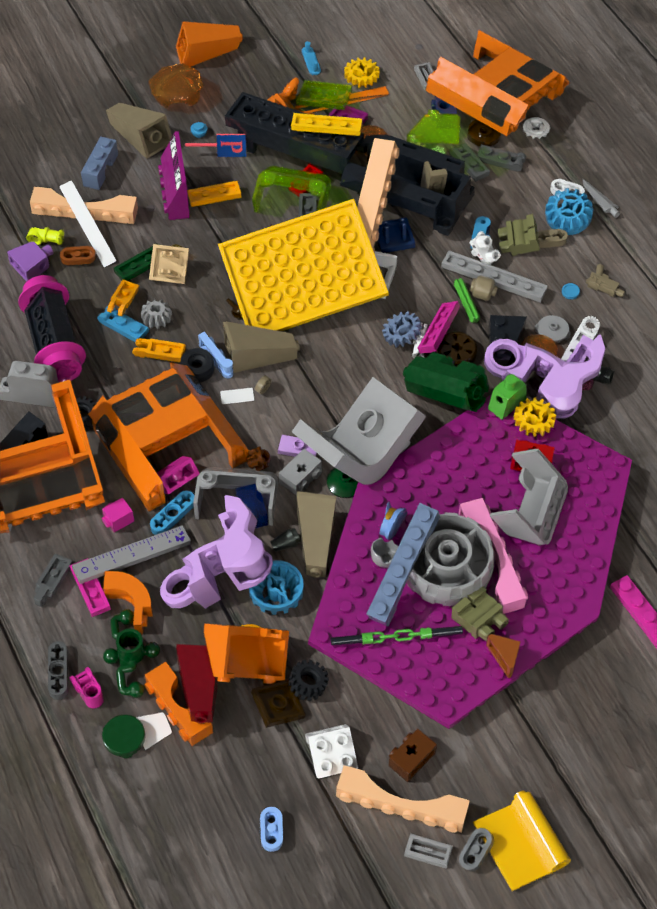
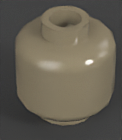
M480 275L477 279H473L470 292H472L474 298L489 301L492 296H496L498 286H495L493 278Z

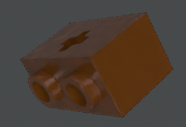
M419 729L413 734L410 732L404 738L403 744L399 748L395 747L390 752L389 767L405 781L409 782L436 754L437 744Z

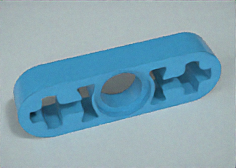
M190 491L180 492L151 519V532L157 535L170 530L194 508V494ZM170 510L178 511V514L173 517L167 513ZM156 524H158V525L163 524V527L158 526V527L156 528Z

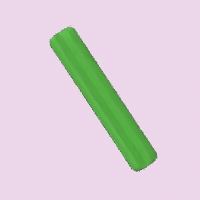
M462 278L456 279L454 286L470 322H478L480 315Z

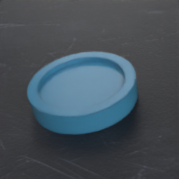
M568 283L562 287V295L565 298L576 299L579 296L580 289L577 285Z

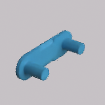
M306 41L305 47L302 48V55L311 75H318L321 73L320 65L313 48L310 47V42Z

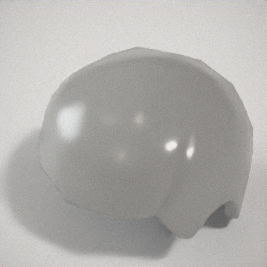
M378 538L373 541L371 546L372 561L379 567L389 568L399 546L394 544L393 540L385 542L382 538Z

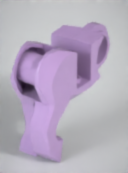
M583 335L575 350L565 362L552 353L526 343L525 346H521L510 339H499L487 347L484 364L492 375L502 378V381L506 376L513 374L526 383L531 373L535 371L537 375L545 378L538 389L537 401L540 402L541 399H544V404L550 403V408L555 409L556 419H565L572 416L578 410V404L581 402L582 384L599 375L605 353V345L601 335H598L594 340ZM500 349H507L514 354L516 361L510 366H501L495 362L493 354Z
M225 495L226 511L218 515L225 531L223 537L190 553L182 559L185 566L173 571L164 579L160 588V595L171 608L186 607L196 601L206 609L221 600L214 576L225 571L239 591L257 586L270 573L273 558L265 551L264 543L254 535L257 519L240 498ZM190 580L184 591L178 594H171L173 587L178 582Z

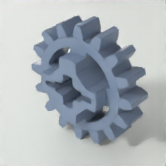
M407 311L404 315L400 312L399 316L394 314L393 319L388 318V324H384L385 329L382 330L383 336L390 346L394 344L395 347H398L401 344L404 347L407 342L411 344L412 339L417 340L416 335H421L420 330L422 326L419 317H416L415 313L410 315L409 311Z

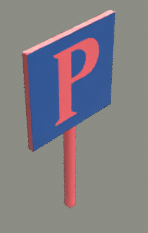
M216 134L217 143H185L186 147H217L218 157H246L245 134Z

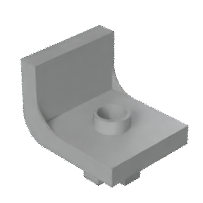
M372 377L336 427L328 431H319L300 419L292 433L333 467L359 483L369 485L380 480L398 455L406 451L411 444L409 440L426 418V415Z

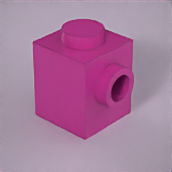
M123 498L107 504L102 509L104 516L102 521L114 533L134 522L133 511Z

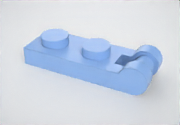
M205 332L199 334V346L211 353L214 365L224 378L229 379L233 377L232 360L225 358L224 352L216 347L212 337H208Z

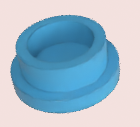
M202 122L194 123L190 128L191 133L196 138L204 137L207 132V126Z

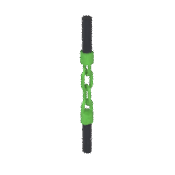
M462 626L432 629L427 627L420 628V632L402 629L396 630L394 634L385 635L383 632L361 633V635L331 637L330 639L331 646L356 643L374 644L382 643L387 638H395L397 641L412 640L414 636H420L421 639H429L436 636L463 634ZM410 632L408 634L410 637L398 638L400 636L398 633ZM373 635H381L379 636L381 640H374Z

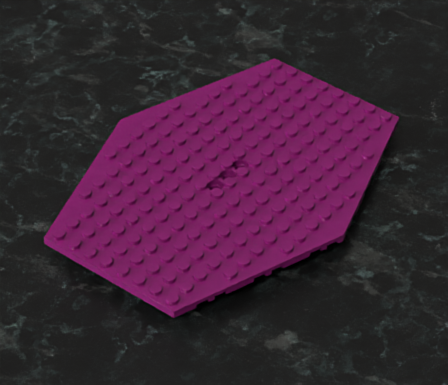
M492 394L486 398L484 405L477 412L465 411L398 455L385 475L377 482L369 485L358 482L308 640V645L448 729L467 717L475 708L482 706L490 697L497 695L524 672L531 670L539 661L546 659L568 643L569 639L583 632L591 623H595L598 620L632 459L555 420L554 427H551L549 433L544 431V436L537 433L536 437H534L531 432L529 435H526V430L520 432V426H515V410L503 420L488 410ZM516 439L555 447L552 465L565 478L568 491L551 542L545 545H538L508 536L498 526V534L505 541V550L512 557V566L515 571H518L522 588L526 589L528 594L525 608L505 613L508 618V625L500 630L495 624L491 626L495 631L494 635L521 641L512 677L508 678L486 646L487 641L480 636L475 639L463 627V634L436 636L429 639H421L420 636H414L412 640L397 641L395 638H387L382 643H356L331 646V637L361 635V633L383 632L385 635L394 634L396 630L402 629L420 632V628L428 627L432 629L460 626L452 619L453 606H443V604L427 602L419 594L413 592L407 583L399 599L397 610L388 627L370 619L367 616L368 609L388 568L377 566L372 561L371 546L373 541L378 538H382L385 542L393 540L394 544L399 546L419 503L438 510L439 514L448 512L458 513L459 515L461 503L483 498L485 505H489L491 513L515 509L519 511L526 489L519 481L521 471L510 469ZM388 502L395 509L406 508L408 511L399 530L391 540H387L385 536L380 535V528L385 518ZM495 559L492 576L485 588L486 593L493 598L499 580ZM410 632L398 633L400 635L398 638L410 637L408 636ZM373 635L374 640H381L379 638L381 635Z

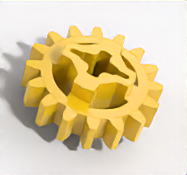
M358 57L357 61L352 59L351 63L347 62V67L344 68V78L347 79V83L352 82V86L357 84L358 88L361 85L367 88V84L373 86V82L377 83V78H379V66H377L376 62L372 63V59L367 61L366 57L363 60H360Z
M536 397L533 398V401L527 398L525 403L520 402L519 407L516 406L515 426H520V432L526 430V435H529L531 432L534 437H536L537 433L544 436V431L549 433L551 427H554L556 420L555 409L550 408V403L544 404V399H541L539 402Z

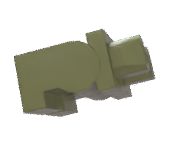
M533 214L526 215V219L506 221V227L498 229L500 240L508 239L499 242L501 253L511 252L512 256H517L518 254L540 250L537 224Z
M483 586L468 595V598L464 597L452 607V619L471 633L475 639L480 636L487 641L488 635L495 634V631L491 628L493 624L500 630L508 625V618L503 613V606L497 603L493 597L489 596Z

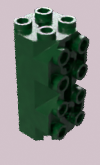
M432 352L427 358L416 356L403 371L407 392L473 412H477L484 405L486 398L483 396L489 390L486 371L482 366L462 361L459 365L455 366V361L451 357Z

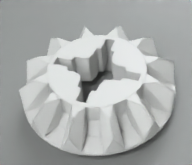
M538 117L529 118L523 124V132L527 136H532L533 139L535 137L539 139L546 137L550 130L548 122Z

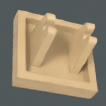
M153 244L149 280L185 284L189 248Z

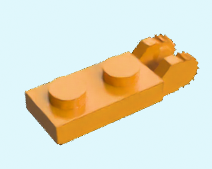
M122 280L111 297L107 312L112 313L115 305L119 307L118 316L122 317L126 308L129 307L139 291L140 285Z
M139 338L136 339L135 344L137 347L133 348L132 353L141 358L148 357L180 362L182 355L186 351V345L157 339Z

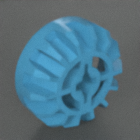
M565 188L563 192L557 190L554 196L549 197L546 204L545 217L552 229L565 230L568 235H574L584 231L591 223L593 215L592 201L588 200L586 193L581 194L579 189L569 191V188ZM569 196V197H575V198H577V199H575V200H573V199H566L565 197ZM563 199L562 207L558 209V202Z
M273 560L270 573L257 586L249 588V595L252 598L253 604L259 606L262 612L265 613L268 610L271 611L272 615H276L277 611H283L285 614L288 613L289 608H296L298 601L302 600L304 589L303 577L300 571L292 564ZM267 586L268 596L264 598L263 590ZM288 588L291 592L289 599L287 597V592L285 591ZM272 600L274 602H279L280 604L274 605L268 603L267 601Z

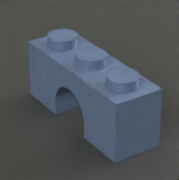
M100 136L81 171L84 187L100 190L106 178V165L112 166L118 156L116 140Z

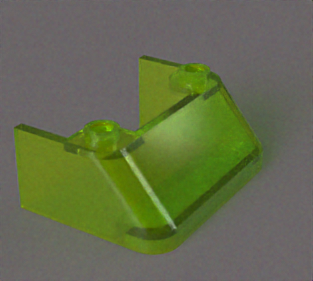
M428 110V113H424L407 132L406 141L459 144L460 116L458 114L439 113L438 110Z
M269 166L257 178L252 197L254 213H258L264 188L272 185L307 190L312 195L320 197L317 211L326 208L331 190V179L324 174Z

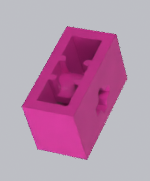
M186 456L180 457L157 472L163 482L165 494L172 493L200 474L192 458Z

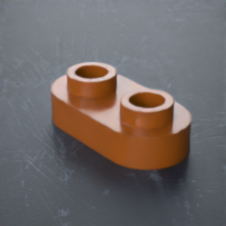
M91 246L67 247L61 250L60 259L65 265L90 264L95 261L96 253L95 249Z

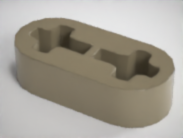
M550 229L538 231L540 248L559 247L567 242L568 234L565 230Z

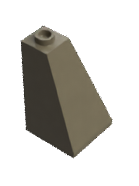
M118 103L106 110L110 125L146 159L165 149L172 138L166 114L123 103Z
M227 321L223 322L224 344L228 357L233 362V373L298 359L297 351H300V346L292 333Z
M297 491V519L306 575L314 578L326 577L336 521V496Z

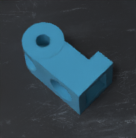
M481 216L476 219L472 239L481 231L486 236H490L491 221L488 217Z

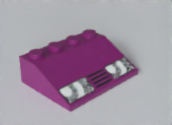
M176 131L161 156V165H158L159 175H163L160 178L161 188H165V190H162L163 201L166 200V203H163L164 213H168L169 220L190 218L179 131Z

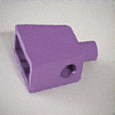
M29 242L9 250L7 254L10 264L27 282L49 268L48 256L53 254V250L48 244L40 248L35 242Z

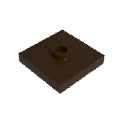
M289 680L252 688L251 694L266 728L304 719L306 716L299 698L295 696V691L291 692Z

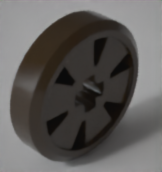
M450 332L445 334L436 352L446 357H451L455 361V366L459 365L462 361L473 363L477 355V344L468 334Z

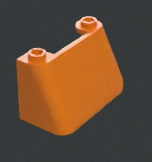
M204 623L203 632L213 676L218 677L217 681L230 682V678L235 677L264 679L263 683L274 684L276 680L285 681L289 631Z

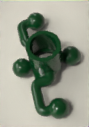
M125 609L120 614L114 615L110 620L111 634L116 639L117 650L114 648L106 649L103 653V659L108 664H114L120 659V667L116 671L118 690L122 695L139 698L144 694L145 688L143 684L133 682L129 687H126L125 673L134 671L137 663L145 655L149 658L157 657L160 653V646L156 642H149L144 647L142 635L135 629H125L119 632V622L124 625H130L134 622V612L130 609ZM129 646H136L134 649L131 650L125 649Z

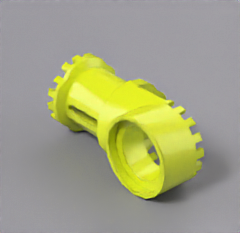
M32 227V229H29L26 239L28 242H35L37 245H40L41 242H54L57 245H62L64 230L56 231L45 227V229L34 227L33 229Z

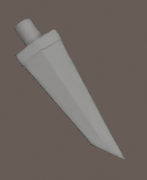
M582 178L584 188L603 211L611 213L617 218L620 215V212L617 210L618 206Z

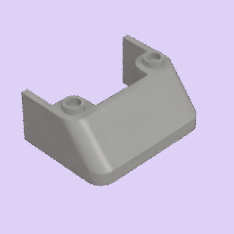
M539 449L512 453V457L522 467L519 481L526 489L519 511L515 509L494 512L490 514V517L508 536L538 545L549 544L567 495V482Z
M208 467L198 475L193 502L195 519L199 520L204 489L248 490L270 494L268 515L269 525L273 526L278 490V477L275 473Z

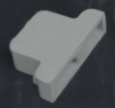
M13 361L8 376L1 380L0 400L56 408L51 389L52 384L59 383L56 369L50 365Z

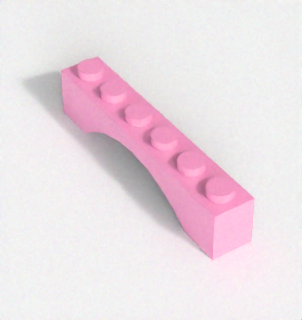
M483 498L461 503L459 515L466 518L469 517L479 523V526L486 530L492 541L499 578L495 589V600L503 606L504 614L525 608L526 599H528L527 591L524 587L522 588L520 575L512 566V557L505 550V541L503 537L499 536L498 526L490 517L491 510L489 505H485Z

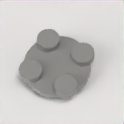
M554 315L543 317L534 328L535 332L544 340L546 346H553L557 342L569 339L571 335L568 323L563 318Z

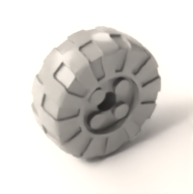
M445 512V514H440L441 517L435 530L424 545L406 583L413 592L419 594L427 602L443 604V606H455L464 597L468 598V595L479 590L482 586L486 588L494 569V550L490 536L486 530L479 526V523L469 517L460 516L458 513Z

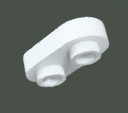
M563 179L553 180L550 188L553 195H555L557 190L563 192L565 188H569V191L579 189L581 194L585 192L581 185ZM565 197L566 199H577L575 197Z

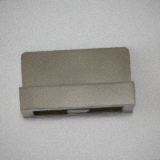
M424 162L421 187L444 195L447 179L446 169L432 171L429 162Z

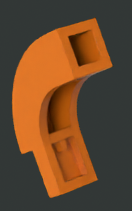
M105 571L103 589L106 598L123 599L130 602L135 608L134 629L143 635L144 627L148 625V617H153L148 590L140 580L130 574L119 571Z

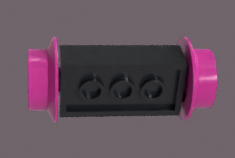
M40 275L31 278L24 284L23 292L18 299L20 309L26 314L36 353L34 363L54 367L58 382L72 381L82 371L86 352L81 345L75 342L65 306L69 300V292L54 277Z

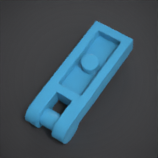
M107 306L105 312L97 317L101 324L136 342V339H143L149 333L147 326L125 314L122 317L118 316V310L115 307L112 313L107 312Z

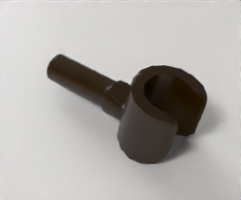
M228 298L226 302L233 308L231 314L236 319H239L242 316L239 305L234 304Z

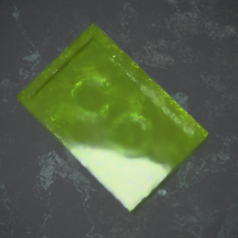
M304 80L296 99V105L345 110L352 92V85Z

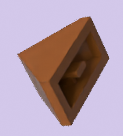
M490 634L488 635L486 646L506 676L510 678L513 674L521 641Z

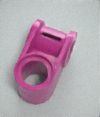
M86 667L85 671L69 677L73 687L89 708H98L103 704L104 697L101 687L89 667Z

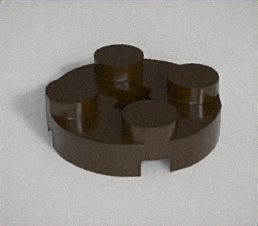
M486 118V119L490 120L491 122H493V123L497 124L498 126H500L496 121H494V120H492V119H489V118ZM477 119L468 126L467 139L477 146L482 144L491 147L497 144L501 138L500 132Z

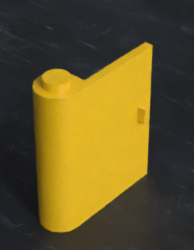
M520 791L514 795L511 805L473 821L476 829L485 828L492 833L494 844L490 854L511 891L560 870L571 861L531 792ZM486 837L482 838L483 842L486 843Z

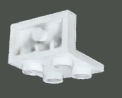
M344 724L305 734L306 742L310 746L317 778L339 774L342 772L344 765L358 769L350 727Z

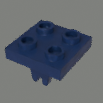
M407 217L383 221L379 225L377 243L380 252L388 253L415 248L416 243Z

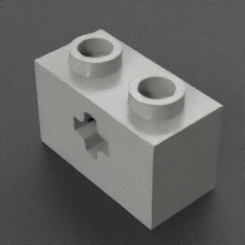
M303 449L279 472V484L297 496V491L304 492L310 482L321 475L322 461L306 449Z

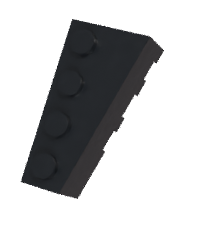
M28 411L0 442V451L48 438L45 423Z

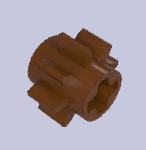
M259 446L248 451L247 464L250 468H256V471H261L269 467L268 463L271 458L267 450H261Z

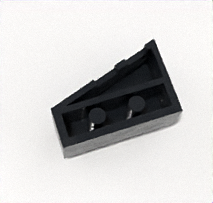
M490 315L489 345L499 339H510L519 345L522 334L525 331L527 316ZM500 349L493 354V358L501 366H510L514 354L507 349Z

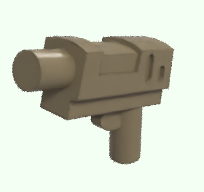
M598 264L596 273L591 272L590 278L586 280L588 287L609 294L611 297L617 295L623 298L625 291L619 289L620 283L609 279V276L603 273L604 266Z

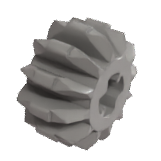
M154 298L153 302L147 301V305H143L141 318L145 326L149 325L150 329L153 327L159 329L160 326L166 327V323H170L172 310H170L168 303H164L162 299L156 301Z

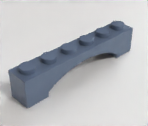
M419 503L368 609L367 616L370 619L387 627L389 626L414 564L427 540L433 534L441 517L438 510Z

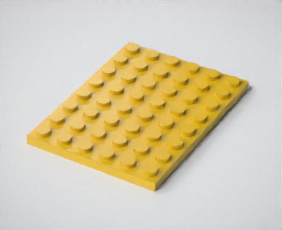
M354 199L218 244L245 325L284 331L389 295Z

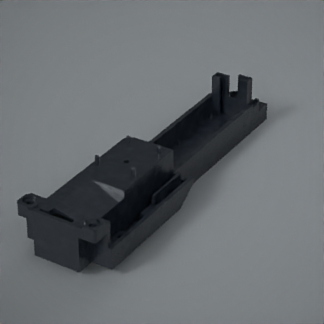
M245 92L240 94L225 114V125L237 129L238 134L246 135L247 152L254 154L257 150V144L342 173L340 186L361 193L367 166L363 167L349 162L356 151L367 152L368 163L374 138L395 141L399 148V157L395 159V173L391 176V189L387 192L386 196L387 203L391 204V207L395 205L433 218V229L446 236L450 235L456 222L474 196L475 188L471 186V176L464 174V160L390 135H366L364 139V133L362 132L360 136L291 130L293 114L306 113ZM424 162H429L432 171L446 169L447 179L444 195L421 187Z

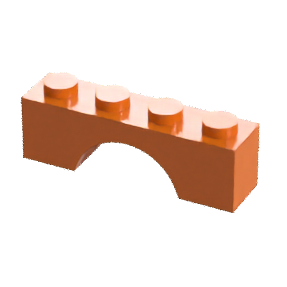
M167 662L145 674L146 683L144 686L150 695H155L157 705L161 710H166L170 723L173 726L177 725L180 729L178 732L185 742L188 740L191 746L213 733L212 723L200 724L191 722L188 709L179 706L173 700L174 692L179 685L177 676Z

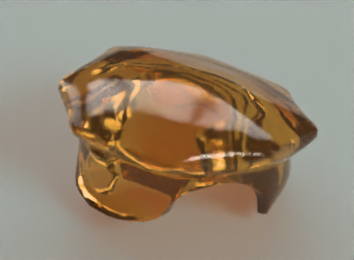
M184 63L162 67L149 79L152 95L166 109L173 103H186L189 106L196 104L200 98L199 91L204 87L200 72Z

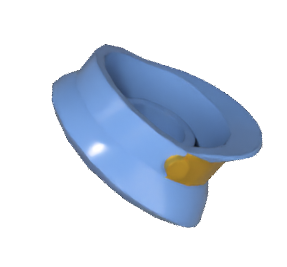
M388 502L385 518L380 528V535L385 536L387 540L394 538L408 513L407 509H395Z

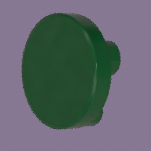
M118 715L110 719L102 732L105 748L113 755L130 758L140 750L145 741V730L141 721L131 715Z

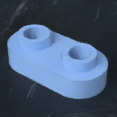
M267 807L260 815L261 844L265 850L274 852L279 850L283 844L282 813L275 807ZM274 818L275 822L269 823L268 819ZM270 839L276 840L274 844H270L268 841Z

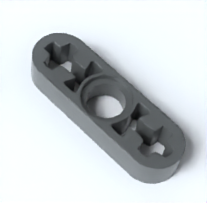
M61 641L53 642L48 648V690L50 696L55 700H61L68 694V651L66 645ZM57 649H61L60 660H57L55 654ZM61 666L64 668L61 674L57 675L52 672L55 667ZM56 681H60V692L55 691L57 688Z

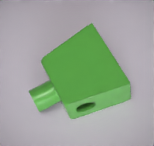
M513 374L506 376L494 388L488 410L503 420L515 410L516 406H519L520 402L526 400V384Z

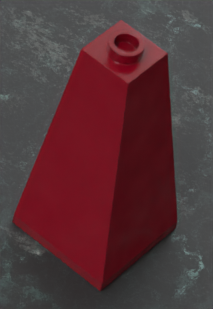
M177 644L178 669L191 722L200 724L206 722L213 723L219 681H217L218 677L213 676L207 646Z

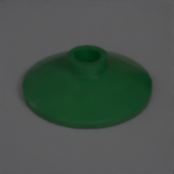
M336 468L332 469L327 476V486L330 492L340 498L354 497L358 481Z

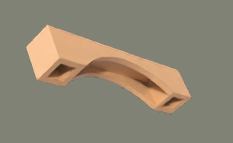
M34 187L30 199L32 214L76 218L65 197L59 195L51 188ZM119 195L104 201L84 202L93 220L125 224L135 223L138 211L137 197Z
M345 765L336 788V797L344 802H356L365 808H377L390 815L395 813L402 815L407 820L416 819L423 821L428 826L437 825L444 827L449 832H462L470 801L449 794L427 801L399 798L381 789L369 778L365 771Z

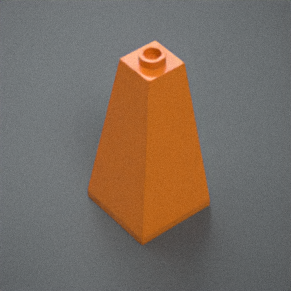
M182 22L176 44L181 68L186 69L238 49L239 43L243 39L239 26Z

